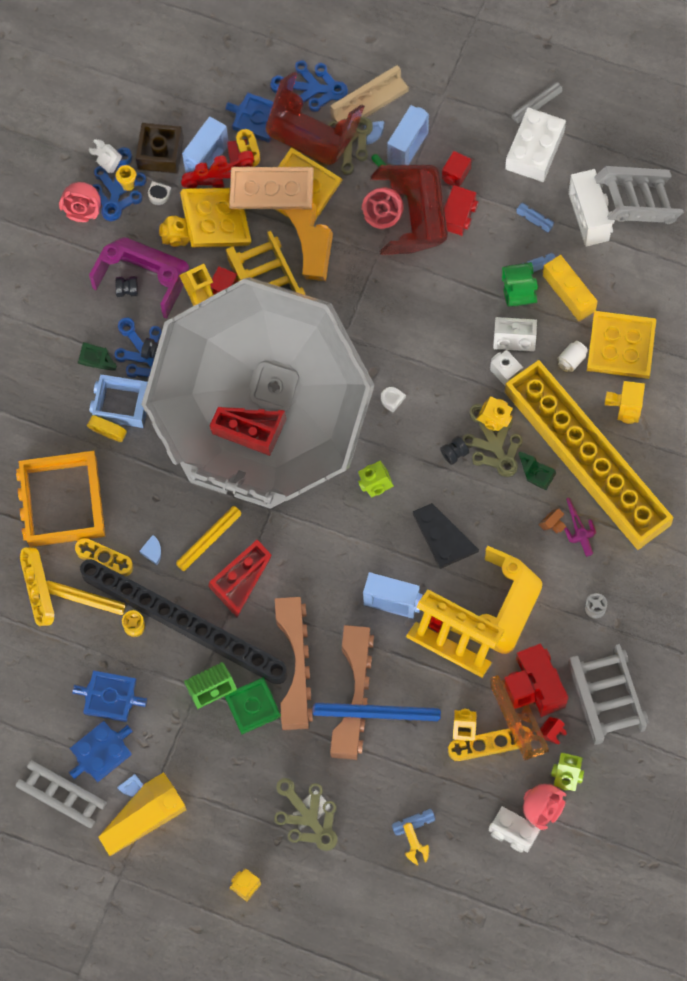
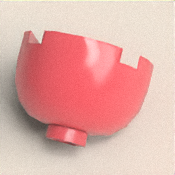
M84 182L72 183L66 187L59 201L60 210L62 211L63 209L67 213L66 217L77 222H88L93 217L95 219L101 207L100 195L96 188Z
M387 187L376 188L370 191L362 203V211L366 222L378 229L394 226L401 218L404 209L403 200L395 190Z
M540 784L533 789H529L524 795L523 804L526 819L540 830L547 829L546 824L550 820L554 823L562 813L566 803L563 800V796H566V794L551 784Z

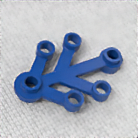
M302 60L296 62L295 70L308 83L285 80L284 77L279 75L273 77L270 82L271 90L277 94L283 93L286 89L305 91L299 96H291L289 98V106L292 109H299L301 104L310 99L309 109L312 112L319 111L323 105L332 99L339 101L347 96L348 93L346 84L335 81L327 72V66L324 63H318L315 66V74L322 77L327 85L319 84L307 69V63ZM323 68L324 71L320 72L318 69ZM318 93H325V95H323L319 99L312 98ZM317 103L318 106L313 107L312 104Z
M126 147L117 150L122 157H128L126 160H120L117 170L121 166L132 162L131 150ZM102 166L95 168L94 174L96 179L101 180L111 193L109 201L103 194L100 185H92L100 190L98 193L101 205L103 206L101 213L104 219L115 221L120 218L124 208L132 203H141L142 195L138 190L132 191L130 196L119 201V197L127 191L123 189L116 176L113 183ZM100 171L104 172L103 175H98L97 173ZM141 172L136 173L134 187L144 186L146 184L145 174ZM138 178H143L142 181H137ZM138 195L139 198L133 199V196ZM111 210L115 211V213L109 214L108 212Z
M122 318L118 323L119 332L124 336H128L139 353L118 348L114 353L115 359L118 362L131 360L147 363L152 369L154 359L141 357L144 343L135 332L134 321L130 318ZM126 326L131 328L128 331L123 330ZM153 326L149 330L150 338L158 343L162 331L160 327ZM154 331L159 332L156 336L152 335ZM119 353L125 354L121 358L117 356ZM129 364L126 367V373L130 378L137 376L149 377L151 369ZM130 369H136L134 373H129Z

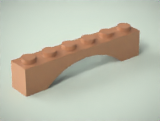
M301 597L275 598L277 626L289 640L296 660L292 685L280 703L282 730L309 729L308 722H313L312 708L308 709L307 701L311 700V687H306V679H310V668L305 666V658H309L308 645H304V638L308 637L307 624L303 625L302 617H306V604L301 603Z
M344 625L342 652L351 666L355 680L352 704L367 705L368 698H364V690H369L370 677H366V671L371 669L372 656H368L369 648H373L374 635H370L369 627ZM344 717L332 732L331 758L357 760L358 753L362 754L363 740H359L360 732L365 730V719Z

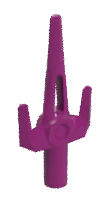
M568 497L566 501L574 524L575 534L572 536L567 527L564 529L569 542H580L585 556H591L594 553L588 539L596 534L593 521L591 519L588 520L590 530H586L571 499ZM575 517L577 518L581 528L577 527Z

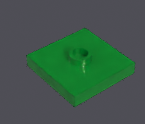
M264 677L237 688L236 691L224 696L241 735L281 718L279 709Z

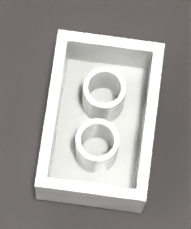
M528 107L507 155L506 170L544 182L565 132L566 120Z
M595 169L572 174L569 186V197L585 247L607 242L610 239V234L613 233L612 224H614V220H608L607 218L611 213L607 208L609 205L606 193L603 194L602 192L603 184H596L594 177L596 175Z

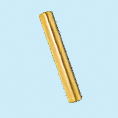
M232 506L176 561V566L180 570L185 571L241 516V511L237 507Z
M49 580L46 581L49 594L119 615H123L126 605L123 602Z

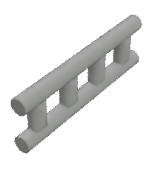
M31 760L27 768L32 770V773L26 782L19 779L16 787L92 829L96 821L90 818L96 807L103 810L107 802ZM40 775L51 781L45 793L33 787ZM59 786L70 791L64 803L52 797ZM78 796L89 802L83 813L71 808Z

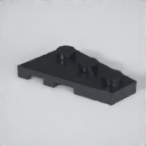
M433 503L413 511V516L440 569L479 552V549Z

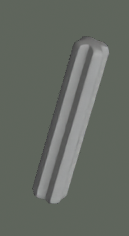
M558 82L553 83L513 112L512 119L516 123H520L528 107L538 110L562 92L561 85Z

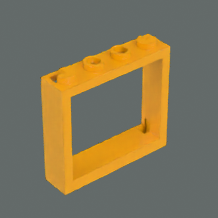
M95 451L19 461L16 477L17 481H21V488H18L19 501H23V508H20L21 521H25V528H22L23 541H27L29 547L79 541L83 538L106 537ZM87 465L94 527L35 535L28 473Z

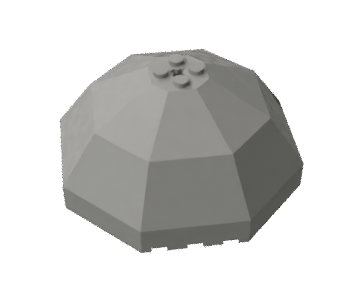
M249 277L164 323L141 405L145 412L148 413L153 423L152 425L158 437L164 443L172 463L175 465L181 464L191 483L227 494L228 490L235 494L234 497L271 509L350 468L374 389V383L332 303ZM277 381L280 389L273 392L270 383ZM217 408L265 409V411L285 410L287 420L271 456L213 435L210 423ZM239 470L246 472L244 478L233 483Z

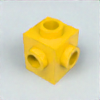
M169 216L159 227L162 244L178 247L186 246L190 241L185 218Z
M490 396L484 402L476 420L484 423L485 427L490 430L499 431L504 426L507 427L512 419L510 413L513 408L508 406L506 401Z

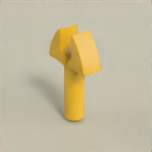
M405 823L403 827L411 847L409 852L404 854L410 861L418 865L415 858L417 849L422 852L423 859L427 862L429 846L427 844L424 846L420 845L412 823Z

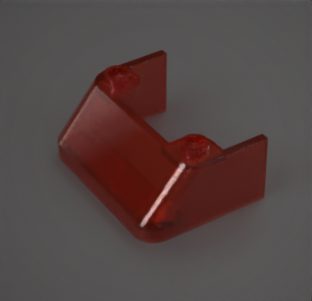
M293 72L280 81L266 124V132L273 139L324 164H334L339 160L355 135L365 106L361 104L349 112L347 119L340 120L334 129L301 112L303 100L300 95L292 92L298 74Z
M380 165L370 176V180H390L391 189L395 190L399 195H407L412 233L403 234L398 241L387 243L380 250V255L412 254L444 243L448 237L438 169L433 165Z

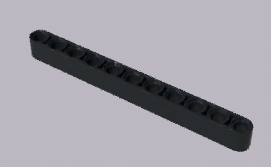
M87 559L81 564L80 572L84 581L252 673L264 677L265 680L273 684H281L286 680L287 670L281 660L95 560ZM88 569H96V572L94 574H86V571ZM112 578L114 582L111 585L104 584L105 580ZM126 588L133 589L129 595L122 594ZM145 598L151 599L148 605L141 604V601ZM163 608L170 609V612L166 615L159 614ZM181 618L189 620L185 625H179L178 621ZM200 628L207 629L204 635H198L196 632ZM219 638L226 640L223 645L215 644V641ZM238 648L245 650L242 655L237 656L234 654V651ZM257 658H261L264 660L263 664L260 666H256L252 663ZM276 668L283 671L279 676H274L271 672Z

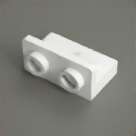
M495 317L494 349L535 351L537 320Z
M503 806L493 823L489 826V831L492 832L491 836L499 841L504 839L511 843L510 846L519 852L524 850L527 853L540 832V829L531 822Z

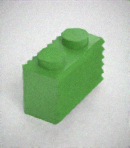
M223 662L184 681L197 709L237 690Z

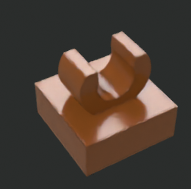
M559 508L554 509L538 525L543 531L552 529L556 534L558 532L561 533L566 528V525L559 520L564 513Z

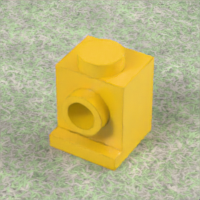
M469 709L455 710L453 739L475 741L477 712L470 711ZM458 728H470L471 732L458 731Z
M245 868V870L239 871L233 877L232 885L229 888L247 902L259 888L261 882L259 878Z

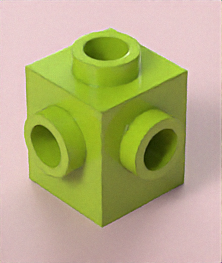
M381 460L358 471L361 479L358 481L359 486L363 492L367 491L371 498L394 487L389 472Z
M561 753L559 763L553 765L551 777H555V787H559L562 790L575 791L577 783L582 784L584 771L580 769L583 757Z

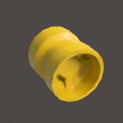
M134 610L128 611L123 615L122 625L126 634L131 637L142 635L145 630V622L142 615Z

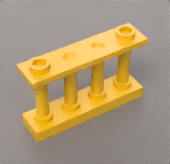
M271 231L267 232V243L248 251L236 253L233 246L226 249L227 259L233 272L238 275V282L245 278L256 277L281 266L285 276L271 281L269 284L281 287L289 283L292 291L306 295L304 289L298 287L280 250L282 246L277 236L274 237ZM271 249L273 250L277 259L251 270H244L242 264L245 260Z
M427 590L417 605L418 609L424 611L420 624L415 622L406 637L483 678L492 664L491 661L485 659L489 647L493 649L496 647L505 630L446 598ZM432 616L443 621L439 634L428 628ZM451 626L462 632L458 644L447 638ZM470 636L482 642L478 654L466 649Z

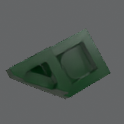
M83 342L77 364L116 371L117 368L116 363L109 356L107 348Z
M520 451L519 457L527 481L547 490L556 475L555 469L537 462L535 457Z

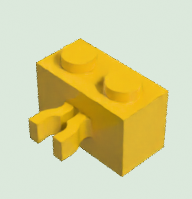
M624 381L621 394L606 392L605 406H619L617 420H621L626 424L638 423L642 410L645 384Z

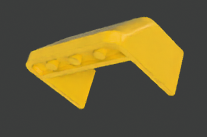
M487 545L485 560L502 567L503 575L514 581L497 618L489 614L480 615L481 618L505 630L502 638L493 650L507 654L514 650L542 590V581L519 559ZM451 626L452 632L462 635L460 630ZM470 636V640L482 644V642Z

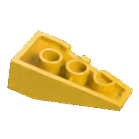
M164 772L146 782L100 834L99 839L109 856H112L186 811L183 801Z

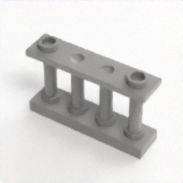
M605 166L594 176L596 184H606L609 186L616 209L607 216L608 220H617L619 222H664L665 224H671L684 213L683 209L671 208L664 188L665 182L672 177L670 170ZM617 185L625 187L630 206L623 205ZM633 186L640 187L646 207L639 206ZM649 187L656 188L662 208H655Z
M620 644L615 645V655L586 663L580 662L578 655L569 658L568 665L594 745L603 743L604 736L608 732L638 724L640 732H644L647 727L646 724L649 723L646 711L641 710L626 664L628 662L626 650H622ZM618 663L622 675L594 683L586 682L584 674H587V671ZM625 683L627 696L598 704L597 702L593 703L591 695L594 691ZM628 704L632 705L635 716L607 724L599 722L597 715H600V712Z

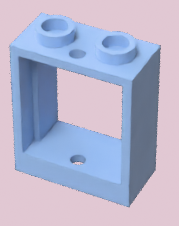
M411 105L387 143V162L404 171L428 134L429 114L424 109Z
M209 116L182 153L186 173L193 172L195 166L199 163H207L209 169L214 162V158L222 156L228 147L227 142H229L226 125Z
M100 374L99 381H96L94 385V394L96 396L95 401L92 400L90 403V413L115 424L144 428L147 412H145L141 404L148 382ZM106 389L139 393L134 416L102 412Z
M369 572L363 591V600L365 606L414 619L415 612H420L417 605L423 594L420 593V586Z

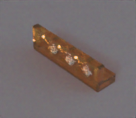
M499 675L491 677V690L524 761L549 752V747L529 705L523 706L524 709L521 714L516 713L504 688L505 680L501 681ZM522 720L531 723L530 733L524 731L521 724ZM530 739L539 741L542 747L533 750Z

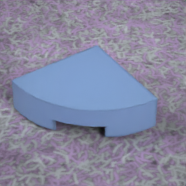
M383 121L372 122V132L366 136L367 144H371L381 137L382 130L384 129Z
M152 535L140 550V554L155 565H158L161 559V547L157 538Z
M134 774L117 788L123 794L133 797L143 784Z

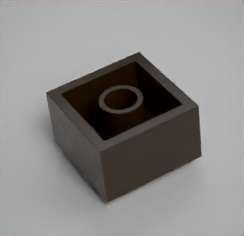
M142 122L135 158L138 170L178 174L184 139L182 126Z

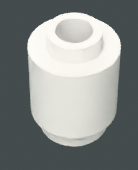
M579 341L570 343L557 358L559 367L566 372H573L586 358L587 348Z

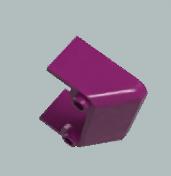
M121 237L106 245L89 274L92 288L97 291L110 264H116L121 259L158 274L160 284L168 287L160 303L163 317L167 319L184 286L179 275L189 271L188 263L126 237Z

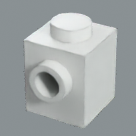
M506 350L502 354L497 353L491 359L490 371L505 386L509 380L523 371V367Z

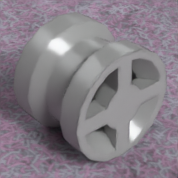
M591 594L586 600L585 612L593 619L601 618L606 612L607 600L602 594Z

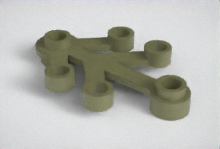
M359 117L353 123L331 121L328 124V130L332 135H336L340 131L351 132L347 136L316 135L313 141L317 148H323L325 145L336 146L323 158H315L313 161L327 169V166L344 151V160L341 166L342 172L345 175L352 174L354 171L352 164V142L358 138L359 149L356 151V157L361 162L368 159L366 136L373 129L371 120L366 117ZM365 125L366 129L360 130L359 127ZM332 126H338L336 130H331ZM322 139L323 143L318 144L316 141ZM364 152L366 153V155L364 157H360L359 153ZM351 166V169L349 171L344 170V167Z
M472 405L469 414L470 418L474 422H478L488 441L475 438L472 434L464 435L463 441L465 442L466 439L470 438L473 441L472 443L468 444L465 442L468 448L474 446L494 452L497 457L495 459L484 456L482 452L477 451L472 455L473 464L476 466L485 464L495 467L503 477L513 476L518 469V464L514 458L517 449L522 445V436L519 434L511 435L510 448L507 455H505L502 447L508 430L512 428V419L510 425L504 426L499 430L496 438L493 431L486 428L484 423L476 420L477 417L474 415L476 412H480L483 405ZM514 438H517V439L520 440V442H519V443H513L512 440H513ZM480 456L482 460L476 461L475 457ZM509 465L511 469L505 470L503 466Z
M288 778L280 779L276 785L278 793L287 796L302 816L287 815L285 812L280 811L274 816L275 822L278 825H285L287 823L310 826L316 834L301 833L297 829H292L288 833V839L293 843L299 841L313 842L321 850H332L338 842L337 834L332 830L334 813L337 810L336 804L332 801H327L323 804L325 819L324 826L322 827L318 822V812L323 787L317 783L309 787L311 801L310 809H308L294 791V782ZM283 783H288L289 788L287 791L282 790L281 786ZM318 786L320 788V792L315 795L313 794L312 789L313 787ZM331 803L334 806L332 812L326 810L327 804ZM280 814L285 816V821L282 823L278 821ZM293 832H297L299 834V838L297 840H293L291 838ZM325 835L330 837V842L324 844L322 841Z

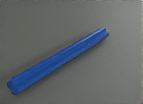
M315 703L313 705V715L425 721H438L441 718V710L439 708Z

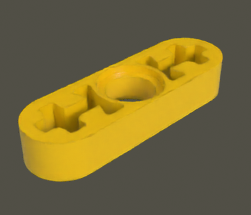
M87 538L80 539L75 545L77 556L82 560H95L125 577L129 576L133 571V563L128 556ZM88 545L89 550L95 552L94 558H92L93 555L89 551L82 553L81 547ZM101 553H108L110 555L109 561L105 563L100 562L98 557ZM117 557L116 562L119 564L126 562L128 568L120 570L119 565L114 563V558Z

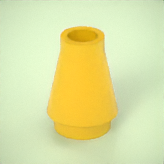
M123 165L117 170L116 179L124 190L131 191L134 188L136 172L134 168Z

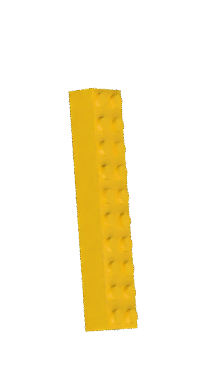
M537 360L506 383L505 394L637 550L671 526L674 517L540 360Z

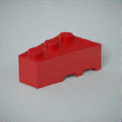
M218 407L210 423V429L213 435L271 456L287 418L285 410L265 411V409L245 410V408Z
M258 540L252 543L216 575L208 585L236 618H238L272 556Z
M540 643L517 652L516 661L520 670L526 671L535 691V704L540 716L544 717L566 708L568 695L560 681L556 668H553L550 662L551 657L547 648L544 649Z

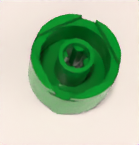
M532 262L502 267V282H504L505 287L503 291L507 306L515 307L537 303V295L534 290H537L538 287L536 278H532Z

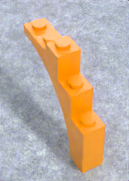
M312 202V209H281L294 224L301 241L303 276L305 279L326 281L333 232L326 225L317 224L314 227L317 210L314 202Z

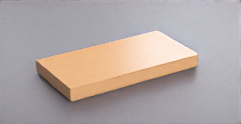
M231 167L230 208L312 209L313 167Z

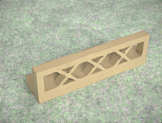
M396 65L332 104L331 118L338 123H353L357 118L368 117L407 93L409 87L401 78L399 66Z

